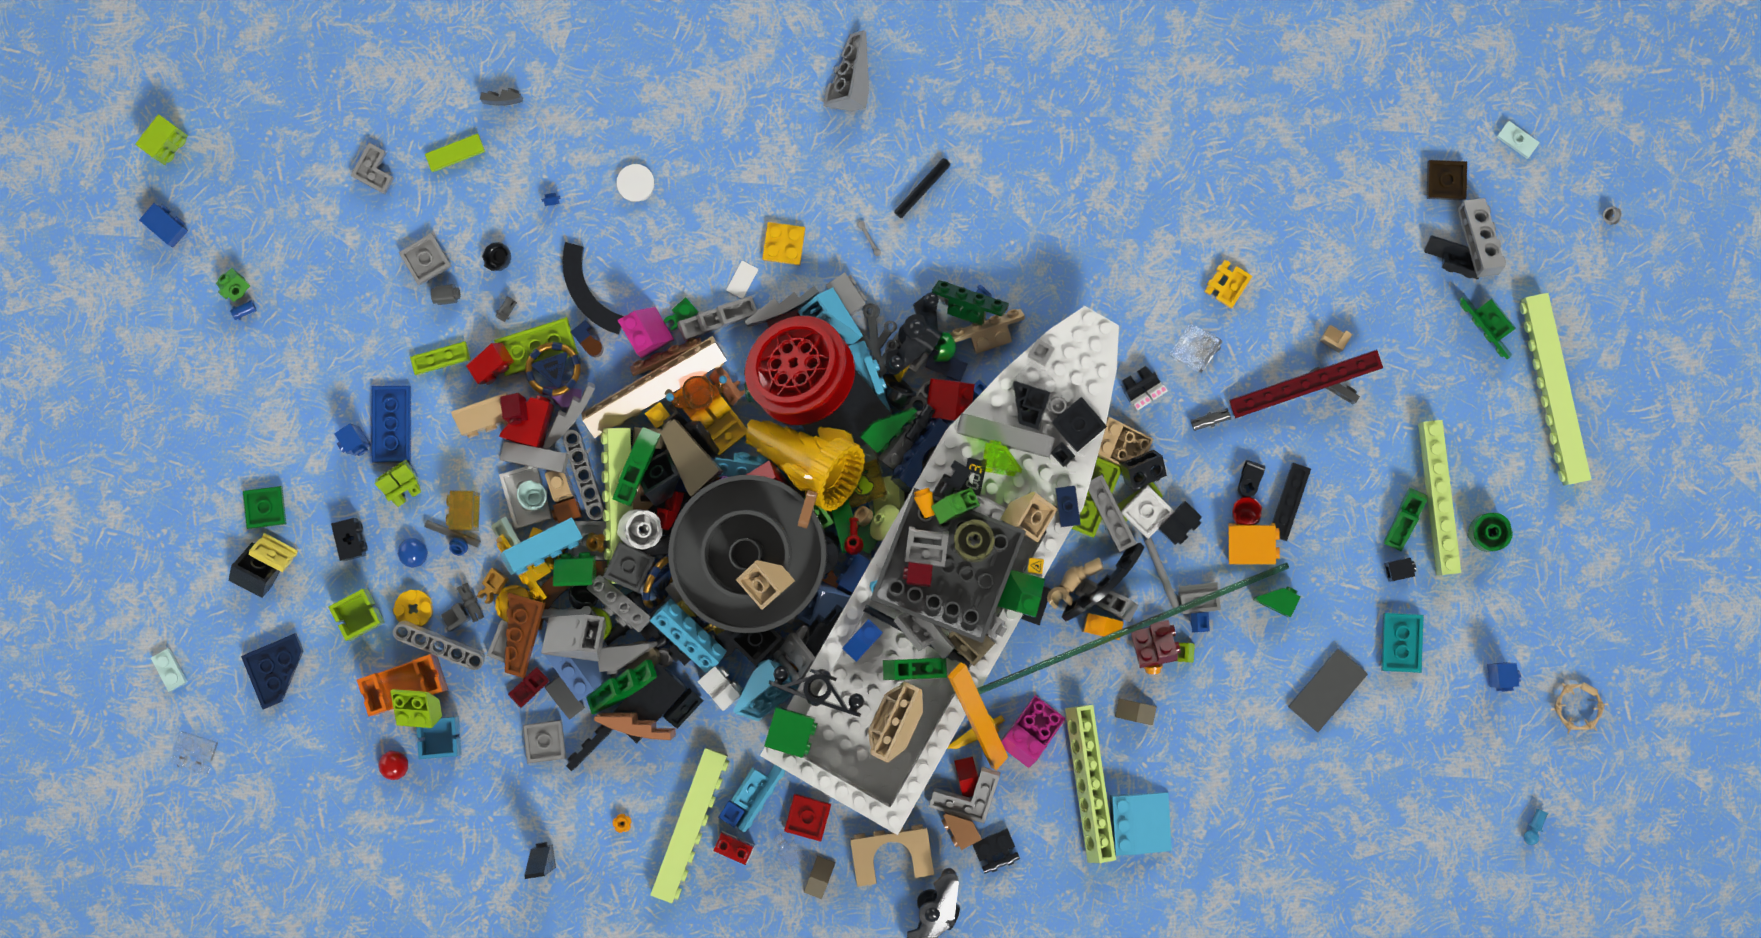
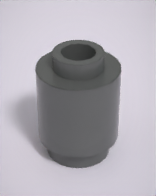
M455 284L436 286L431 289L433 304L457 303L461 297L459 287L456 288Z

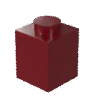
M514 393L500 397L502 419L511 425H518L522 421L528 420L526 398L520 393Z
M909 562L908 567H904L903 579H907L906 583L910 585L931 587L933 565Z

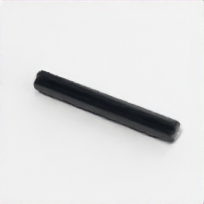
M943 158L895 209L894 213L897 217L903 218L950 167V162L947 159Z

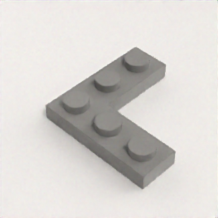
M982 767L972 798L934 787L929 807L985 823L1001 772Z

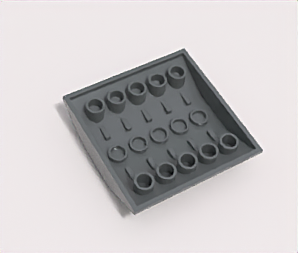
M914 488L870 599L983 643L1026 531L973 510L942 524L939 523L936 515L924 518L914 500V492L919 489ZM933 495L934 504L942 500V498ZM969 520L985 522L994 534L993 550L986 559L980 562H969L962 559L954 547V535L957 528ZM909 527H915L917 530L942 533L943 531H949L945 567L933 566L931 587L910 585L906 583L907 579H903L904 567H908V563L905 562ZM975 536L973 539L969 538V540L971 541V545L973 546L976 543H980L977 541V537ZM914 537V543L939 546L942 544V540Z

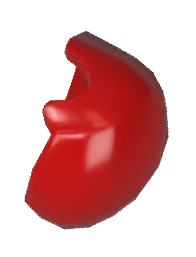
M1241 497L1234 503L1232 517L1237 525H1256L1259 523L1262 515V506L1256 499Z
M390 750L386 752L378 762L379 772L389 780H399L406 775L409 768L408 759L403 753Z

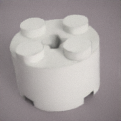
M640 509L629 510L620 519L617 534L626 545L637 549H647L659 542L662 536L661 521L653 512Z

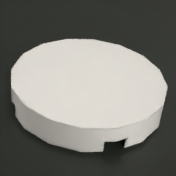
M631 164L620 171L617 177V188L624 199L630 202H642L652 195L655 188V180L647 167L640 164Z

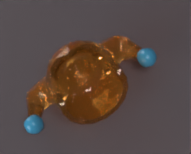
M692 376L684 382L682 396L674 397L672 393H668L666 399L679 409L690 407L694 410H704L712 404L714 397L724 391V383L727 382V378L720 376L719 382L711 385L704 376Z

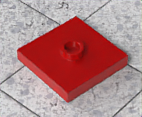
M794 793L784 832L821 842L831 803Z

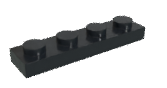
M1296 463L1291 464L1272 523H1275L1276 528H1279L1280 540L1283 541L1288 540L1311 468Z

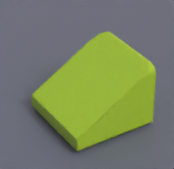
M1179 642L1181 653H1178V661L1176 662L1193 663L1195 644Z

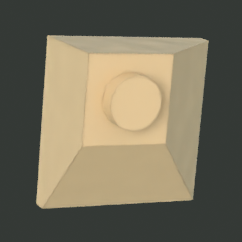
M1031 492L1010 502L1000 520L1025 530V536L1038 543L1058 508L1037 493Z
M756 560L736 579L761 610L795 582L782 565Z

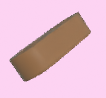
M808 490L797 526L808 528L817 499V492Z

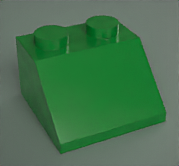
M581 552L579 555L571 556V553H562L554 560L553 586L592 585L597 577L596 556L590 555V552Z

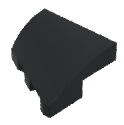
M1013 381L1019 424L1039 430L1051 392Z

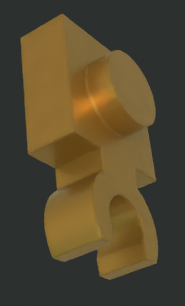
M491 568L482 582L485 588L479 591L477 597L483 598L486 594L485 603H492L494 594H500L509 578L496 568Z

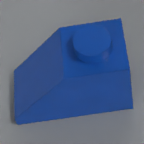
M868 619L842 649L857 662L883 632Z

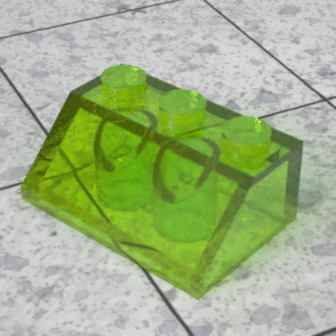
M990 440L989 443L984 444L979 471L1019 477L1022 473V468L1008 448L1001 445V441Z

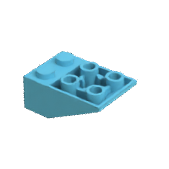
M834 288L816 295L798 311L800 316L816 317L829 323L836 329L848 346L863 337Z

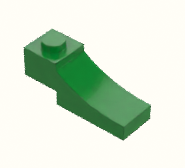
M1409 487L1392 526L1384 539V544L1402 552L1419 520L1420 513L1428 501L1426 494Z

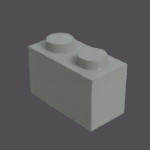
M844 272L826 284L827 290L834 288L850 316H853L866 306L865 301L867 298L862 291H857L855 288L856 282L851 275L847 276Z

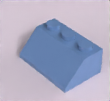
M545 655L578 702L585 699L608 679L612 678L610 674H607V671L599 672L598 661Z

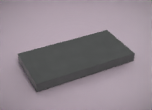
M1337 649L1290 703L1288 708L1316 732H1319L1368 674L1340 649Z

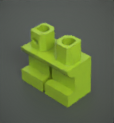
M407 460L402 461L393 467L391 471L388 470L375 479L374 484L383 492L388 502L392 501L397 507L406 502V498L402 494L406 490L409 491L412 497L421 493L418 477Z

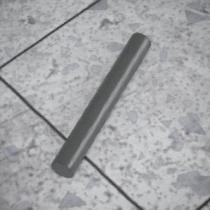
M429 520L424 525L428 529L451 538H461L467 544L477 548L481 543L478 539Z

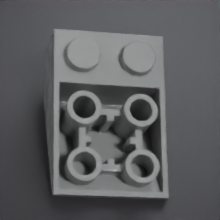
M586 614L549 617L541 654L599 662L606 630L605 618Z

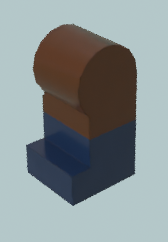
M585 320L573 329L571 333L591 357L596 358L603 354L604 347L588 332L592 327Z

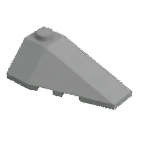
M863 30L850 34L841 54L843 57L842 62L834 70L836 76L833 83H829L827 86L823 106L851 112L866 108L869 94L867 37L866 31Z

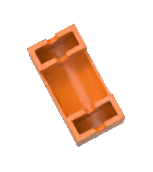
M433 654L357 679L360 692L365 699L364 705L368 717L394 709L390 692L392 689L429 692L432 695L449 690L438 656Z

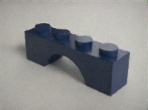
M941 418L929 420L927 428L923 429L911 449L904 454L901 464L893 471L894 474L890 480L906 494H910L923 471L922 460L924 454L931 447H937L945 431L949 428Z

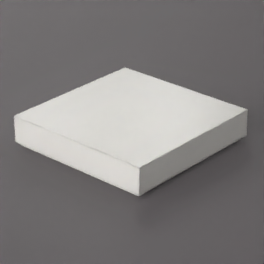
M1145 485L1121 510L1122 515L1147 539L1175 512L1148 485Z

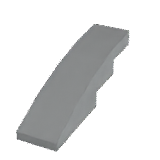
M813 286L801 297H798L793 292L781 303H778L774 298L744 322L748 327L766 323L770 319L804 306L818 295L819 291Z
M752 296L679 321L677 324L685 341L747 319L757 312V308Z
M588 382L581 399L573 396L566 413L561 410L558 411L544 442L543 449L551 447L575 423L594 392L595 384Z
M504 441L499 460L565 474L569 454Z

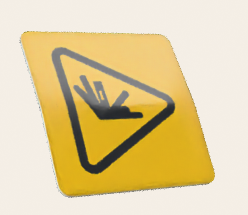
M1029 558L1028 572L1042 574L1044 560Z

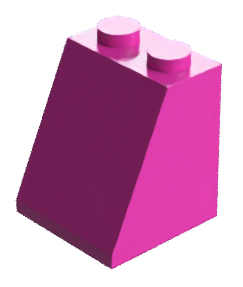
M656 307L635 310L618 320L635 352L641 359L674 341Z

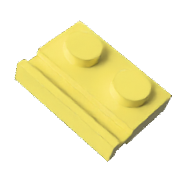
M265 533L249 550L250 556L282 573L298 553V550Z

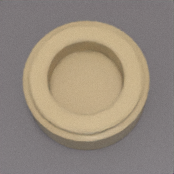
M866 506L859 507L854 513V517L859 518L858 525L866 526L872 520L873 512Z

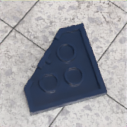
M296 633L241 656L262 710L283 702L304 652Z

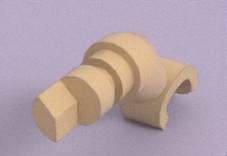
M1098 557L1085 563L1084 567L1081 565L1068 569L1063 576L1060 587H1055L1048 593L1047 601L1056 609L1058 608L1059 601L1063 599L1071 606L1073 600L1069 593H1073L1077 586L1087 578V575H1095L1098 571L1104 569L1100 558Z

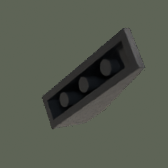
M547 842L536 843V847L530 850L524 874L525 879L546 876L556 868L553 844L548 845Z

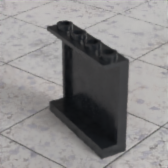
M855 369L854 382L844 402L824 419L802 425V427L813 437H819L817 430L820 426L822 428L829 427L845 430L852 434L854 443L863 447L866 442L860 437V434L873 421L892 414Z

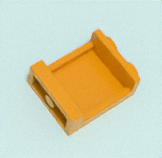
M1228 523L1229 564H1276V559H1280V547H1276V540H1280L1279 528H1276L1275 523H1271V525H1236V523Z

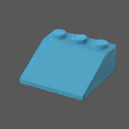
M769 659L758 664V668L752 672L733 710L735 714L759 722L793 695L768 684L769 680L775 681L774 670L782 666L781 664ZM789 675L788 679L783 681L782 684L792 682V677ZM801 683L790 687L798 690Z
M1168 792L1110 795L1112 835L1116 856L1172 851Z

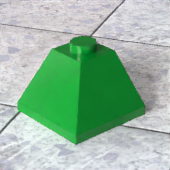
M1011 570L997 607L1036 617L1045 579Z

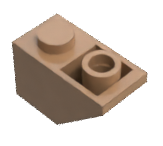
M947 812L943 814L944 819L941 821L946 830H951L953 836L950 838L955 847L959 846L963 850L982 840L972 820Z

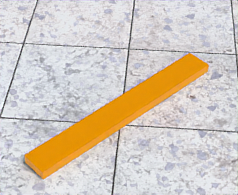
M960 662L948 675V678L991 768L997 771L1008 758V755L966 665Z

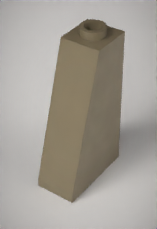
M675 419L673 421L669 420L663 425V430L660 434L688 494L693 497L701 489L714 482L723 473V470L679 421Z

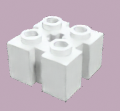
M717 665L697 682L712 697L720 709L724 711L740 698L742 694L740 691L743 689L736 681L731 682L728 678L730 674L723 666L719 667Z

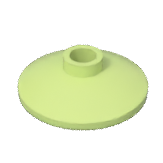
M885 505L874 515L870 524V534L875 540L883 541L899 513V509L896 506Z

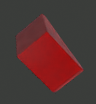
M973 756L954 760L962 796L972 797L978 780Z

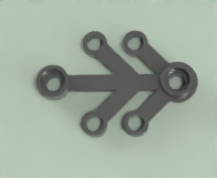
M870 303L863 309L864 316L868 318L870 339L862 334L863 337L859 341H865L866 346L872 350V360L876 359L880 365V370L877 373L879 377H882L887 373L885 367L887 351L898 349L900 344L897 340H889L887 342V350L882 356L880 349L889 336L896 331L897 324L894 321H887L884 324V331L878 337L876 318L880 314V309L877 305ZM872 308L873 312L869 315L868 309ZM890 323L893 324L892 330L888 329ZM892 342H895L896 347L894 349L891 348Z

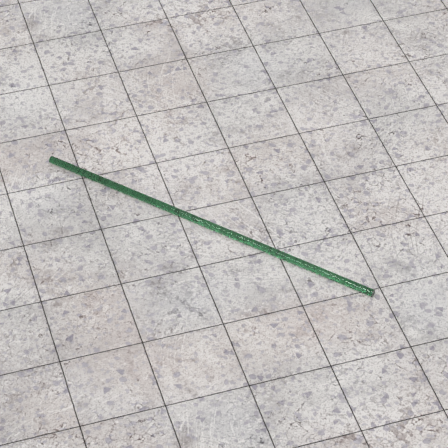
M1287 562L978 687L979 695L1287 570L1289 565Z

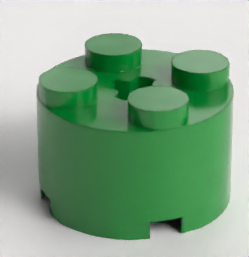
M1486 513L1477 516L1471 522L1468 530V538L1473 546L1484 552L1498 551L1507 547L1513 536L1510 521L1499 513ZM1488 529H1492V536H1489Z

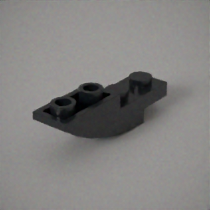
M838 604L825 618L818 614L803 638L802 642L815 658L843 611V608Z

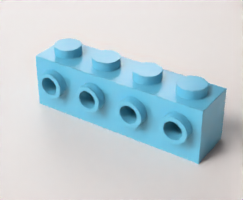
M571 517L504 550L500 556L511 575L515 573L521 575L528 571L527 567L533 564L537 567L545 562V558L549 556L555 558L562 554L561 550L567 547L569 550L580 545L579 541L583 537Z
M671 598L649 620L705 673L716 666L727 652Z

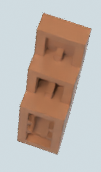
M599 713L594 717V721L633 736L658 740H672L676 736L675 728H657L656 720H638L637 713Z

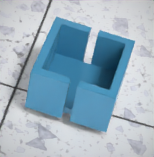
M459 716L443 717L433 728L416 727L417 738L425 737L424 741L417 742L419 759L462 755L461 737L457 738V734H460Z

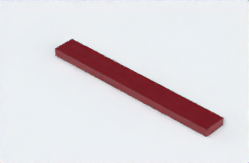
M1376 349L1230 399L1229 402L1236 419L1382 369L1383 365Z

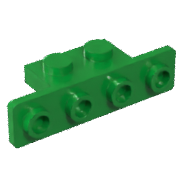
M1463 295L1459 299L1462 309L1465 312L1469 311L1473 316L1471 318L1473 323L1478 328L1481 327L1484 330L1485 338L1490 343L1493 342L1497 347L1495 350L1499 356L1509 359L1512 354L1501 339L1515 330V326L1493 298L1476 309L1466 295Z

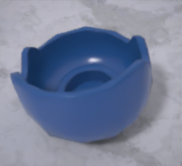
M416 538L404 540L399 545L397 554L402 564L414 568L421 566L426 561L428 551L423 542Z

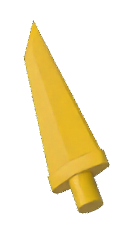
M989 715L996 731L999 732L1000 730L997 726L1005 722L1003 716L1000 715L993 719ZM973 728L950 743L947 749H958L977 741L978 739Z

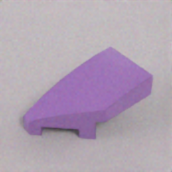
M545 386V387H544V388H550V389H558L557 387H548V386ZM572 388L565 394L550 397L556 405L568 408L573 396L581 399L582 389Z

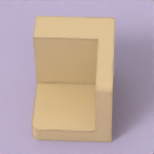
M1329 325L1320 342L1339 353L1343 351L1353 334L1348 331L1342 332Z

